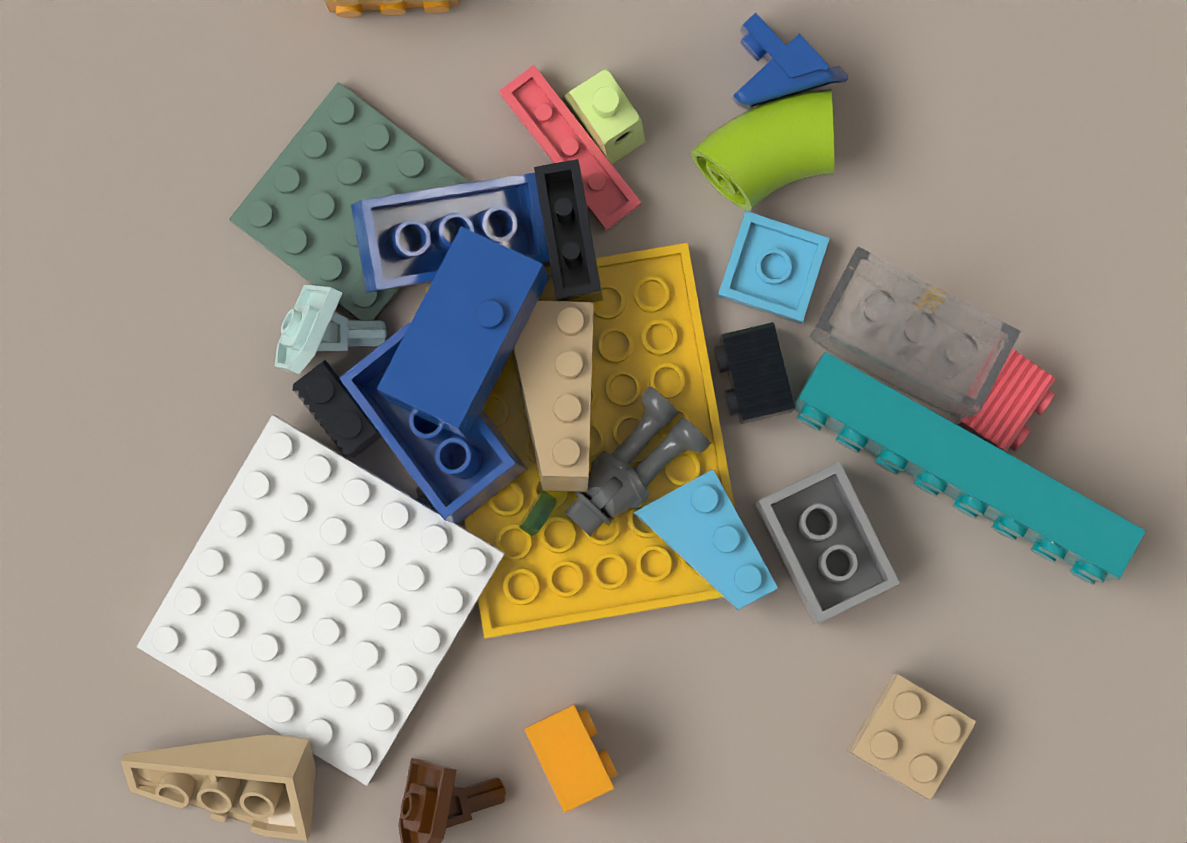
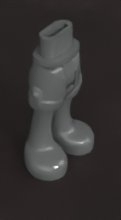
M652 386L642 394L641 401L644 413L639 424L611 454L604 450L591 462L588 492L576 491L574 494L578 498L565 511L590 537L604 522L609 526L612 523L610 518L614 519L630 508L639 507L650 494L646 487L676 456L686 451L702 453L711 444L702 432L685 417H682L671 429L667 437L638 466L632 467L631 463L644 447L679 414L675 407Z

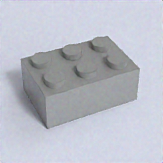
M840 462L777 491L755 504L814 625L900 584Z

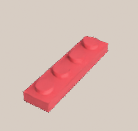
M535 65L499 90L501 98L552 163L579 160L587 208L606 232L641 206V201Z

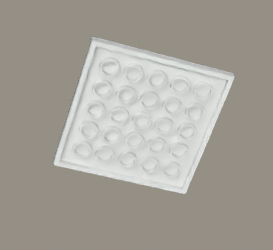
M272 415L139 641L137 648L281 735L309 738L313 754L367 786L506 552L461 525L445 521L436 510L277 415Z

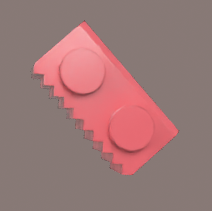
M1010 349L1001 358L957 425L1004 452H1007L1009 448L1016 452L1031 431L1025 424L1032 413L1036 412L1041 415L1054 398L1055 393L1049 388L1056 379L1016 350Z

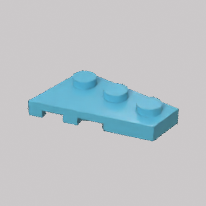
M714 470L703 474L634 512L642 522L647 524L672 550L677 552L737 610L778 589Z

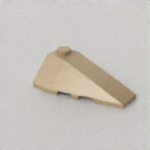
M265 734L124 754L121 759L131 793L180 809L191 804L212 812L210 819L225 823L226 818L230 817L251 824L250 832L265 837L308 841L311 831L316 780V766L309 738Z

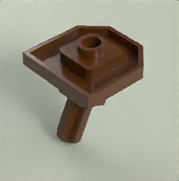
M411 758L398 823L401 843H441L444 839L446 828L472 820L471 813L502 804L505 801L506 790L501 780L495 777L462 788L454 785L456 769Z

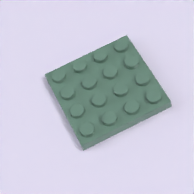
M337 82L229 220L312 285L331 287L342 292L338 305L358 320H377L401 288L366 293L351 205L363 199L471 182L341 83Z

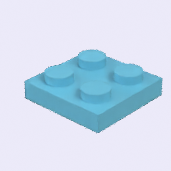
M745 211L717 297L802 324L830 238Z

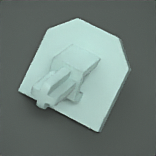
M304 285L294 308L287 313L281 326L282 335L277 344L275 367L286 372L300 374L317 351H348V347L380 346L387 337L385 322L382 320H348V318L334 312L342 292L331 287Z

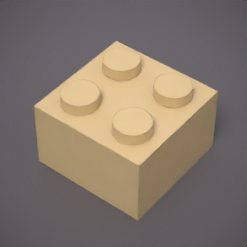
M892 674L851 742L847 752L921 797L931 800L977 721L901 675Z

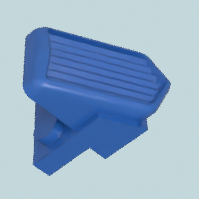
M756 12L742 25L740 32L744 37L741 39V45L757 62L764 57L768 63L732 96L731 99L738 106L750 110L753 106L781 97L848 80V75L840 66L830 67L800 33L789 44L785 45Z

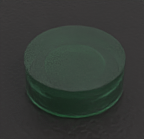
M542 490L526 512L519 528L531 536L536 535L557 503L556 498Z

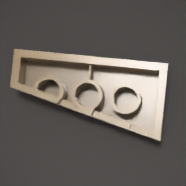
M538 300L512 350L542 490L588 492L594 302Z

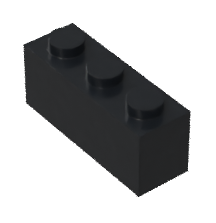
M579 160L534 167L556 300L571 302L603 301Z

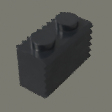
M774 322L721 334V346L714 347V353L719 372L728 371L732 389L725 390V398L730 416L738 415L740 424H745L793 412L795 404Z
M324 360L293 384L292 391L315 417L314 419L326 431L325 433L337 445V448L342 451V454L349 459H354L382 436L339 379L340 377Z

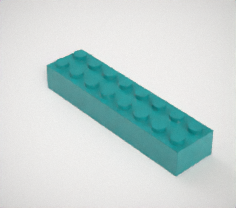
M826 351L815 364L794 402V410L799 412L796 419L806 426L820 431L822 427H826L838 434L835 440L842 446L856 453H859L861 449H865L876 455L877 458L874 462L881 468L898 475L899 471L908 473L916 478L913 484L922 491L935 497L939 493L949 496L955 500L952 506L958 511L975 519L978 515L992 520L994 524L991 528L997 533L1014 541L1017 537L1024 538L1033 543L1032 552L1055 563L1056 559L1065 561L1073 566L1070 573L1087 583L1094 585L1096 581L1103 583L1104 581L1120 579L1146 530Z

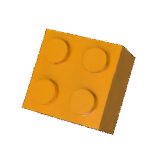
M572 704L525 727L524 730L564 813L614 789L611 779L618 776V773L607 750L597 752L590 738L597 735L598 732L586 708L578 712L575 705Z

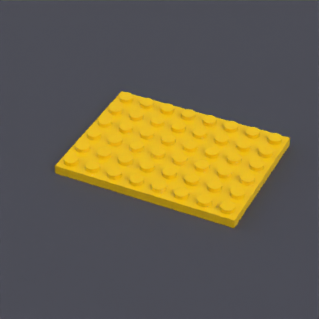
M688 243L596 258L603 301L594 302L589 473L591 471V462L601 452L605 450L611 454L639 424L644 413L641 397L643 392L650 386L668 400L679 414L644 447L631 463L632 467L638 466L667 437L671 429L682 417L690 421L711 442L710 446L702 453L686 451L676 456L646 487L650 494L639 507L630 508L614 519L610 518L612 523L609 526L604 522L590 537L565 513L578 498L574 494L576 491L542 490L518 375L511 352L483 410L527 467V470L464 519L467 530L506 552L478 599L484 639L724 598L692 566L634 514L635 511L711 470H714L735 508ZM546 266L544 268L549 276V280L538 300L557 301L551 266Z

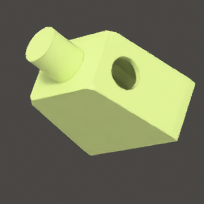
M607 68L583 82L563 97L581 126L611 164L616 163L646 143L640 116ZM628 132L623 139L616 141L620 136Z

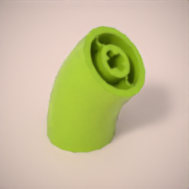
M832 90L810 91L781 97L756 106L734 117L709 134L691 151L690 154L693 162L701 174L721 195L734 205L747 211L753 209L760 201L773 192L791 183L815 176L834 174Z

